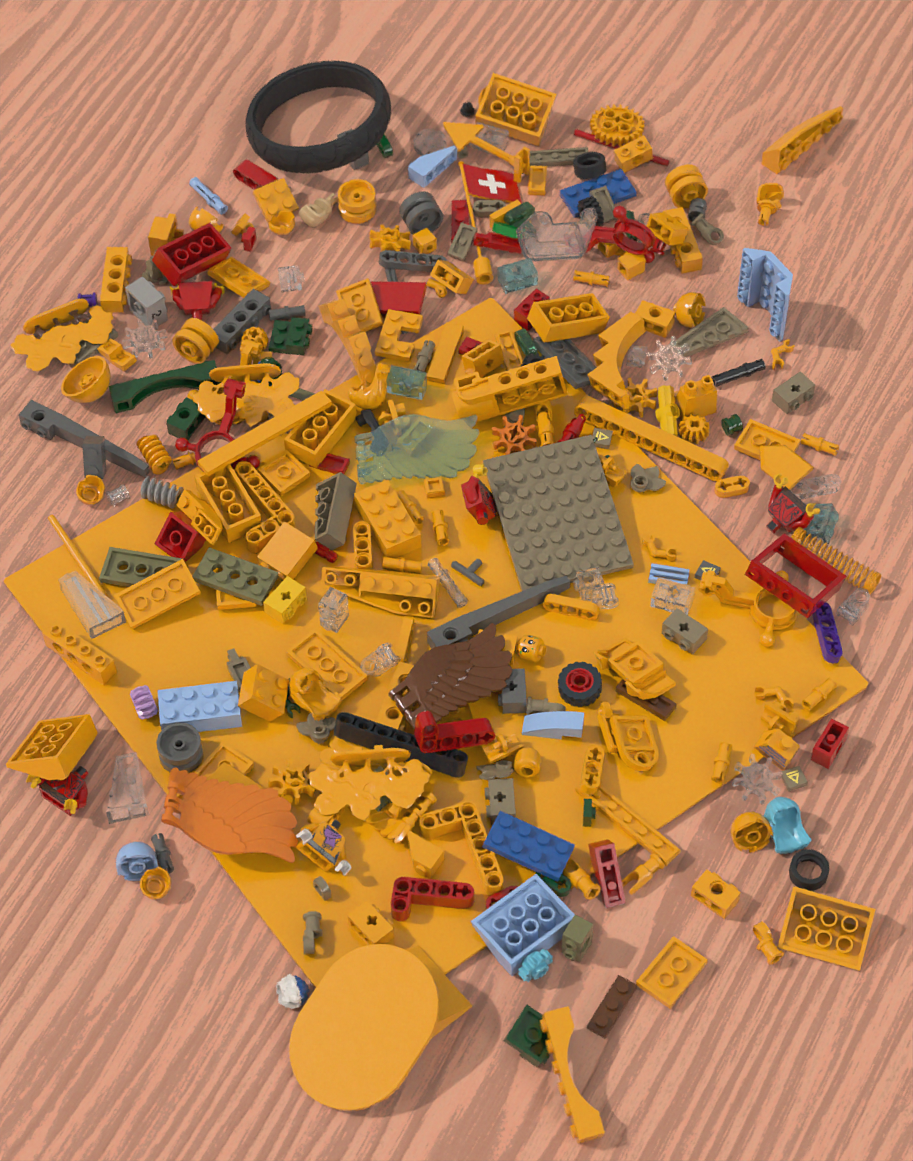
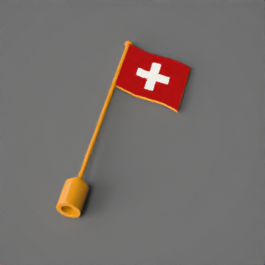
M463 161L458 162L473 227L476 228L469 196L485 200H501L508 203L518 200L522 206L518 184L514 181L513 173L479 168L464 164ZM476 246L478 258L473 262L476 282L481 285L489 284L493 281L490 260L482 257L480 247Z

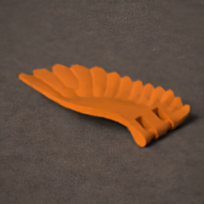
M177 767L171 770L167 787L169 793L165 797V813L162 814V823L181 829L195 842L212 852L219 854L262 852L290 863L295 861L291 847H296L298 840L291 829L296 827L297 821L290 812L291 804L285 798L278 797V790L273 788L260 789L257 784L244 787L243 783L229 785L228 781L218 783L217 779L207 780L205 776H198L197 773L193 772L188 773L186 770L179 771ZM177 793L184 795V799L178 798L176 796ZM173 812L181 814L180 819L173 816Z

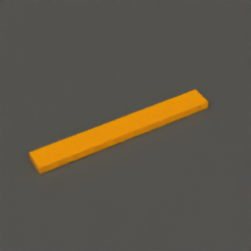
M319 391L198 460V465L210 476L332 406V401L322 391Z

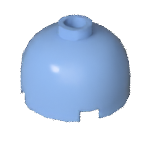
M130 842L124 845L116 857L117 873L119 876L120 874L123 875L125 880L139 881L146 870L158 867L155 851L143 842Z

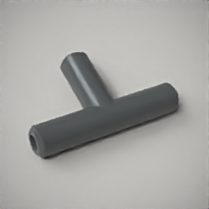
M476 559L468 568L457 561L452 562V568L477 585L482 586L484 584V579L474 573L482 565L480 559Z

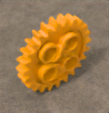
M613 104L611 108L606 105V109L600 107V111L596 110L595 114H592L590 130H592L591 134L595 135V139L600 138V142L606 141V145L612 143V146L618 144L621 147L622 143L627 144L643 136L645 121L643 116H639V112L634 113V108L628 110V106L622 108L621 104L619 107Z

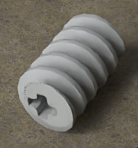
M149 476L144 479L141 485V497L143 499H148L151 502L155 501V503L168 506L171 509L177 506L176 504L184 491L183 487H179L177 490L175 484L170 489L169 482H166L163 486V480H159L157 483V479L152 478L150 481Z

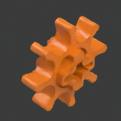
M519 415L516 423L508 422L507 417L503 416L502 424L505 427L503 429L492 428V435L501 438L493 442V448L496 450L499 447L507 448V455L515 450L519 452L524 451L523 447L525 445L536 447L537 439L528 437V434L535 432V425L523 427L521 425L523 422L522 415Z

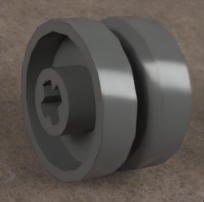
M425 191L416 192L408 196L402 202L399 213L411 234H415L425 228H428L432 233L441 225L444 217L433 195Z
M174 723L163 728L158 734L156 741L160 763L165 770L171 772L173 768L177 767L179 771L186 770L190 773L198 768L203 759V750L200 734L193 726L187 723Z

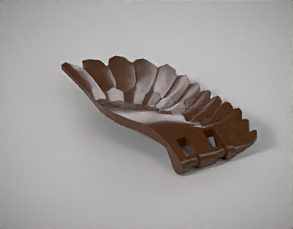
M491 623L482 632L468 641L434 647L425 652L413 666L406 679L389 692V697L396 701L397 708L403 715L407 716L406 720L414 730L416 716L423 711H430L436 723L442 720V717L448 716L449 712L457 711L458 707H465L467 703L477 702L479 698L491 697V692L502 691L507 687L505 681L510 678L513 672L511 666H509L512 653L508 650L502 651L505 646V638L503 635L495 638V624ZM407 689L409 693L402 697L401 695ZM416 704H418L419 708H417L415 711H412V708Z

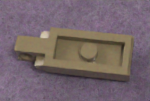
M233 648L227 651L229 662L226 663L233 681H237L240 693L243 674L250 669L246 658L243 656L238 657Z

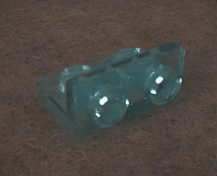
M832 503L816 504L813 510L819 508L820 513L814 515L808 527L804 529L807 531L805 538L811 533V538L817 536V538H822L824 543L827 542L829 544L834 534L836 522L839 520V514Z

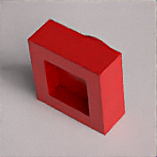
M249 226L246 233L244 232L241 242L243 243L244 251L251 252L257 240L254 227Z
M466 336L458 349L459 354L464 355L483 342Z

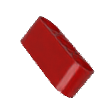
M247 159L233 170L236 179L253 190L279 180Z

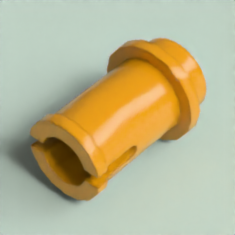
M188 451V454L172 458L175 469L177 470L190 464L193 466L196 463L194 452L190 453Z

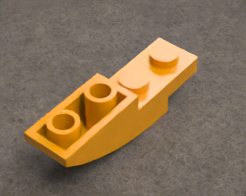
M184 489L176 505L192 520L191 525L210 544L214 545L223 529L219 516L206 501L200 500L190 490Z

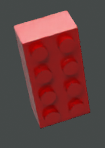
M208 223L159 247L152 261L169 282L176 286L178 283H182L226 260L232 248L215 227Z

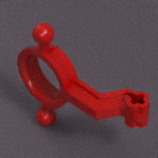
M619 205L613 209V216L618 219L614 228L595 226L584 236L573 232L567 236L566 241L574 255L587 253L599 242L612 243L630 254L643 255L646 263H652L655 259V254L652 250L648 249L654 245L656 238L647 226L636 220L628 219L626 208ZM624 233L637 237L642 243L628 238Z
M229 378L226 380L223 391L224 395H226L225 413L219 431L206 433L196 444L189 443L186 438L176 440L175 447L178 451L185 452L190 450L195 452L194 457L198 467V460L202 459V449L209 441L223 439L230 443L235 440L229 435L237 411V398L242 399L244 397L246 383ZM255 455L243 456L230 464L234 470L239 462L246 461L257 469L260 466V459Z

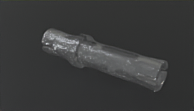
M438 558L431 559L427 566L435 576H440V583L457 607L465 606L468 603V599L452 580L450 572L442 566Z

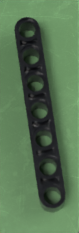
M341 712L336 717L333 733L340 739L369 749H374L375 745H383V749H406L411 753L406 761L418 759L430 769L453 777H462L465 773L468 755L461 750L452 749L424 753L420 750L413 734L346 712Z

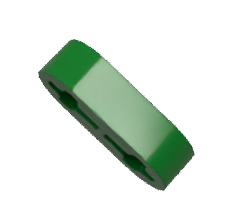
M494 222L492 228L493 232L517 239H522L524 231L521 228L501 222Z

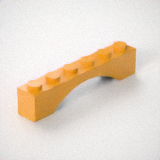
M569 1006L544 1012L540 1025L542 1032L547 1033L546 1047L548 1053L553 1054V1072L555 1075L558 1074L560 1082L557 1083L561 1096L564 1095L566 1104H563L566 1117L570 1116L572 1125H569L571 1136L576 1138L577 1143L601 1138L605 1132L599 1111L589 1105L580 1095L569 1072L568 1045L574 1030Z

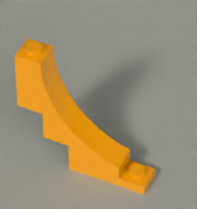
M631 311L598 335L602 348L593 354L597 368L587 374L593 389L624 410L631 407L629 401L630 396L621 377L622 362L628 349L646 332L643 318Z

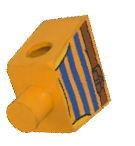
M777 728L764 732L753 748L784 771L800 746L790 736H787Z

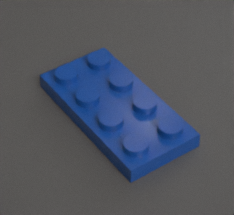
M618 169L560 190V197L573 217L577 218L580 217L578 201L590 197L589 192L591 190L606 186L614 204L636 197L637 191L623 170Z
M502 811L499 812L483 844V848L557 882L575 847V844Z

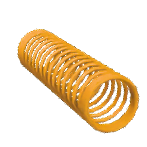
M799 527L794 531L791 538L801 544L807 531ZM811 533L806 537L802 546H807L812 537ZM817 536L811 540L807 548L809 551L814 546ZM822 539L817 542L812 553L815 554L822 544ZM827 542L821 547L817 555L818 557H821L825 551ZM832 545L825 552L823 556L824 561L827 559L830 552L832 551ZM838 548L832 552L827 562L828 564L835 558ZM843 551L836 557L833 563L834 568L840 561ZM848 554L842 559L838 567L839 571L846 563ZM853 557L846 564L843 574L850 568L854 560ZM856 561L845 580L849 584L853 582L854 587L858 585L859 590L863 589L864 593L870 595L879 584L881 573L872 570L864 586L860 588V583L867 575L869 567L864 570L859 582L854 585L856 578L864 567V564H861L854 579L849 582L850 576L859 564V561Z

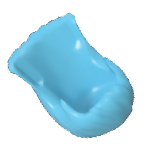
M776 797L771 800L766 806L764 817L769 821L773 831V836L771 837L775 843V852L780 855L791 854L794 851L807 847L811 842V838L803 828L798 804L786 797Z

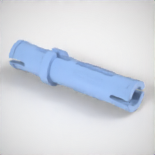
M197 177L190 180L189 185L207 201L210 207L216 209L221 215L227 212L228 206L220 200L217 194L212 193Z

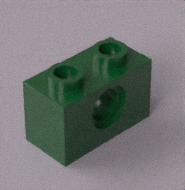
M186 397L182 403L178 404L173 415L167 419L168 434L189 440L206 418V415L198 411L197 403Z

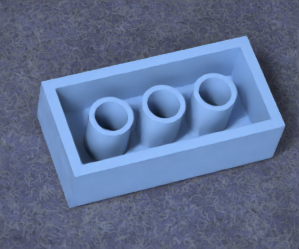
M237 681L158 690L161 730L170 724L179 722L193 726L198 732L242 727L241 709L238 707L239 691Z

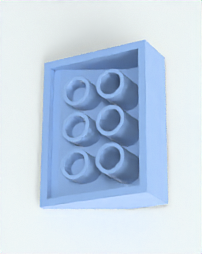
M535 874L473 919L471 924L497 961L513 976L518 972L519 968L523 967L522 962L530 953L540 952L542 949L548 950L562 940V934L575 914Z

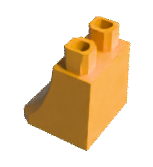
M710 375L703 376L701 380L696 382L692 380L686 381L685 385L680 386V389L674 392L675 404L680 410L679 417L681 420H683L684 416L689 417L690 414L693 416L699 414L701 418L717 413V389Z

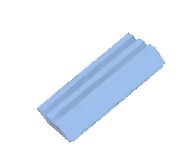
M652 563L648 583L686 589L690 569Z

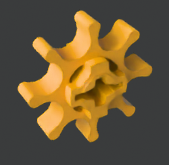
M381 224L380 232L370 230L371 249L379 247L381 252L384 250L400 251V248L410 250V232L401 233L399 225H395L394 229H390V227L385 228Z
M628 378L626 391L630 396L631 407L627 410L623 409V412L628 414L630 411H637L639 417L643 418V408L650 407L653 410L656 409V401L650 400V398L658 396L657 388L646 389L648 387L647 379H643L641 384L635 385L632 383V379ZM613 402V406L615 408L619 406Z
M290 757L288 758L287 768H280L277 764L273 765L272 774L277 775L278 778H269L268 787H279L281 790L278 791V797L283 798L285 795H292L295 798V804H299L300 794L306 793L312 798L315 794V788L309 786V774L306 773L309 771L310 762L306 761L302 767H296L293 765V759Z

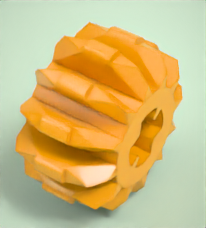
M692 414L689 417L684 416L683 420L679 423V436L683 440L690 443L695 442L698 445L699 441L704 442L709 436V422H706L705 417L700 418L699 414L697 416Z

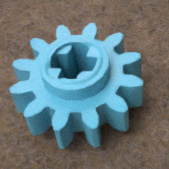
M544 949L540 952L530 953L523 960V967L518 969V974L527 982L532 978L534 980L541 978L549 970L548 965L553 962V956L548 950Z

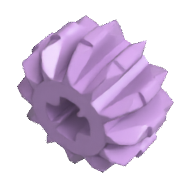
M139 686L131 690L130 696L140 719H148L157 714L158 710L148 686Z

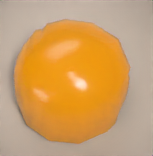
M280 211L277 217L271 216L268 227L277 235L289 234L295 227V216L290 211Z
M87 475L85 479L78 482L76 495L86 505L97 504L103 499L105 485L98 476Z
M161 867L146 870L140 879V889L143 895L150 899H160L166 896L171 889V878L168 871Z

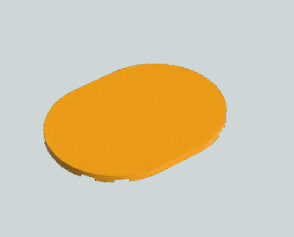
M372 944L357 948L342 956L330 967L299 1013L290 1037L289 1054L291 1066L298 1083L309 1096L332 1109L357 1111L370 1108L372 1105L387 1099L400 1087L431 1040L439 1018V993L428 968L412 953L400 947L387 944Z

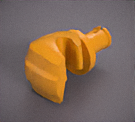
M764 183L759 186L757 193V209L760 212L758 224L764 226L765 223V226H767L770 215L775 214L782 207L780 200L784 198L782 185L778 183Z

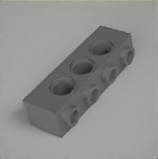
M252 289L213 329L219 338V344L216 349L225 354L235 349L242 340L245 330L253 326L256 327L260 320L269 314L268 310L271 309L270 298Z

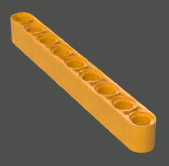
M584 396L574 409L576 417L579 414L585 415V422L600 429L613 431V435L712 481L720 480L729 468V463L726 459L590 396Z

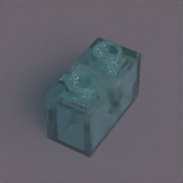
M531 258L497 267V279L504 294L538 285V272Z
M391 365L387 376V393L422 400L427 388V372Z

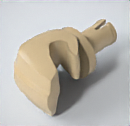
M331 193L326 199L318 198L314 201V204L305 205L299 211L300 218L308 226L317 227L329 217L332 212L331 207L338 203V196L333 199L336 194Z

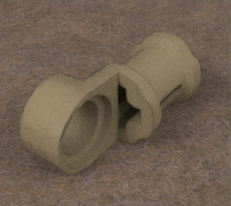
M701 213L691 225H694L701 232V236L711 245L719 244L724 238L722 230L715 228L713 224H709ZM712 232L718 233V241L711 238Z
M528 697L526 714L566 711L564 705L550 703L548 698L538 700Z
M316 911L303 914V920L306 922V930L303 935L304 954H314V938L323 935V931L320 929L322 915Z

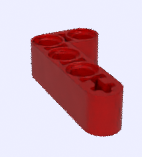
M423 711L416 716L415 738L420 750L424 753L485 745L491 743L496 737L487 718L437 724L430 711Z
M399 877L393 884L391 897L392 917L399 922L407 920L410 916L411 904L468 909L475 902L474 888L471 884L463 882ZM401 888L407 889L406 891H399ZM422 890H427V891H428L427 893H424V894L420 893V891H422ZM442 892L449 893L446 896L441 895ZM397 907H404L405 909H403V910H397L396 908H397Z

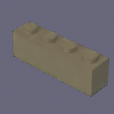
M341 472L316 484L318 494L315 496V501L318 503V508L315 509V515L318 516V519L315 522V540L330 550L344 545L346 541L354 493H356L357 483Z

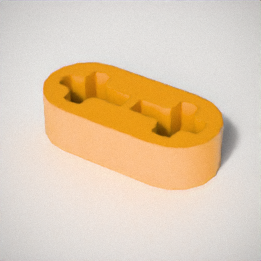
M746 476L720 479L715 484V494L720 498L745 494L749 490L750 480Z

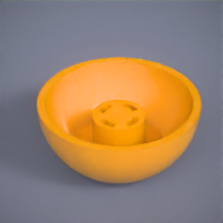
M93 356L78 363L64 378L61 392L68 399L78 403H90L102 397L108 389L111 379L110 368L106 360L101 356Z

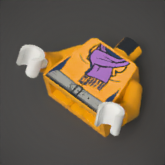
M331 819L329 823L322 821L319 824L311 823L303 826L296 835L297 838L300 837L302 839L296 846V849L325 872L336 866L335 871L341 870L345 876L351 870V865L345 861V837L338 832L341 823Z

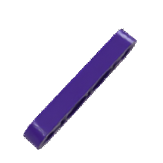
M825 602L812 616L823 658L827 662L834 664L839 662L843 651L831 606ZM821 622L828 624L829 627L823 626ZM825 637H829L833 641H828L825 639Z

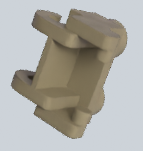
M153 255L146 261L147 268L142 273V276L152 283H157L158 278H162L163 280H160L159 284L164 285L168 279L152 261Z

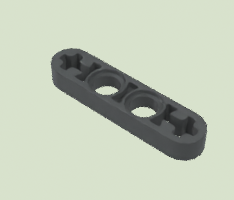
M384 250L380 253L378 262L384 268L432 272L437 260L447 261V259L441 255ZM400 259H406L409 262L403 263ZM422 260L426 264H419L417 261Z

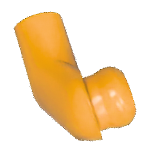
M428 279L427 287L435 289L436 295L439 298H444L447 295L446 286L434 279Z

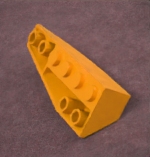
M839 106L816 115L785 133L763 152L761 164L775 174L785 170L792 161H796L804 151H808L812 144L817 143L825 133H829L833 126L842 121L843 107Z
M322 568V587L395 614L434 618L439 595L440 576L359 568Z

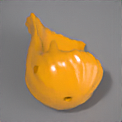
M383 363L378 364L370 386L365 387L363 380L359 387H351L348 392L351 402L355 403L357 407L366 410H374L381 406L386 398V382L390 366Z
M304 668L293 674L289 683L290 696L298 706L310 711L314 720H324V718H328L330 714L337 711L341 703V697L327 690L323 684V678L318 672L312 668Z

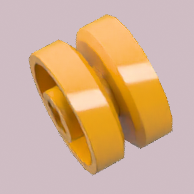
M686 164L673 169L665 178L664 185L674 206L678 208H690L691 200L695 198L704 200L708 194V187L699 168L695 165Z
M353 179L344 182L339 187V214L344 220L349 223L359 224L367 222L375 216L377 211L375 188L371 183L366 180Z
M190 318L183 324L181 330L175 334L172 343L176 351L183 358L192 363L199 364L205 362L210 352L214 351L219 344V338L207 323L197 318Z

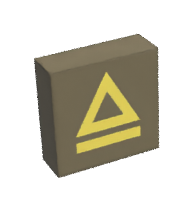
M594 428L592 438L597 437V441L594 443L595 447L609 449L613 431Z
M800 766L781 771L780 776L788 792L807 786L808 782Z

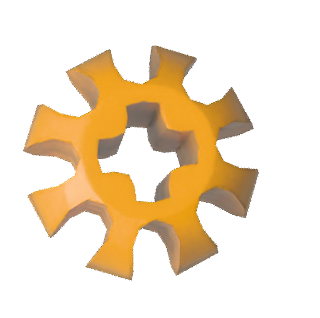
M250 327V329L245 330L242 336V341L247 339L261 343L263 345L262 351L267 347L268 335L260 327Z

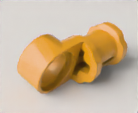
M761 921L752 927L755 936L760 941L756 948L758 951H762L769 965L775 964L784 956V952L779 950L773 943L771 931Z

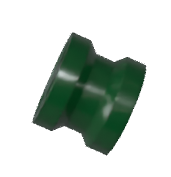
M737 414L721 420L723 431L727 436L732 435L735 431L740 432L743 430L742 421Z

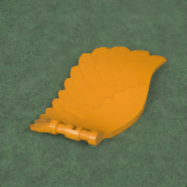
M333 735L330 738V748L321 752L320 760L321 764H327L331 768L338 770L342 766H337L330 761V757L333 754L354 751V747H362L363 750L372 749ZM398 762V763H397L398 765H401V766L406 765L404 762ZM388 764L371 765V770L373 772H382ZM365 765L349 767L352 771L356 772L357 770L364 768ZM392 767L394 775L397 777L402 776L398 769L394 770V767ZM403 768L405 773H407V768ZM344 771L340 773L341 778L344 777ZM423 792L408 809L403 808L397 818L393 819L385 812L392 803L390 798L385 795L380 798L381 804L375 810H371L370 815L365 820L369 824H375L374 829L380 831L381 836H388V840L395 839V844H398L407 837V833L415 826L416 820H420L421 816L428 811V807L437 801V798L430 792Z

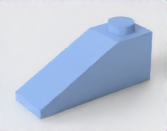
M456 146L420 156L409 164L408 178L425 188L457 159Z

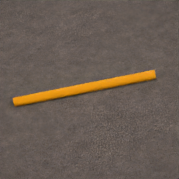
M53 514L48 517L49 522L101 599L106 598L107 593L56 517Z

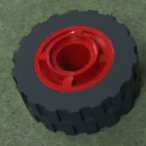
M574 662L564 667L558 679V690L561 698L567 704H571V706L582 707L593 704L599 698L602 691V679L598 669L586 662Z

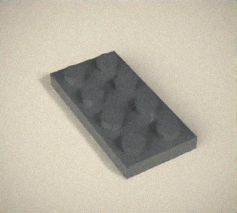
M540 336L533 338L532 345L542 355H545V358L557 356L563 377L575 389L590 385L587 374L597 367L570 339L544 343Z

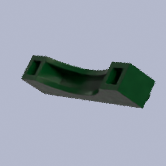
M215 360L109 386L115 413L133 410L145 398L162 390L172 388L199 390V385L203 381H210L214 385L220 384L221 382L214 381L209 376V372L217 368Z

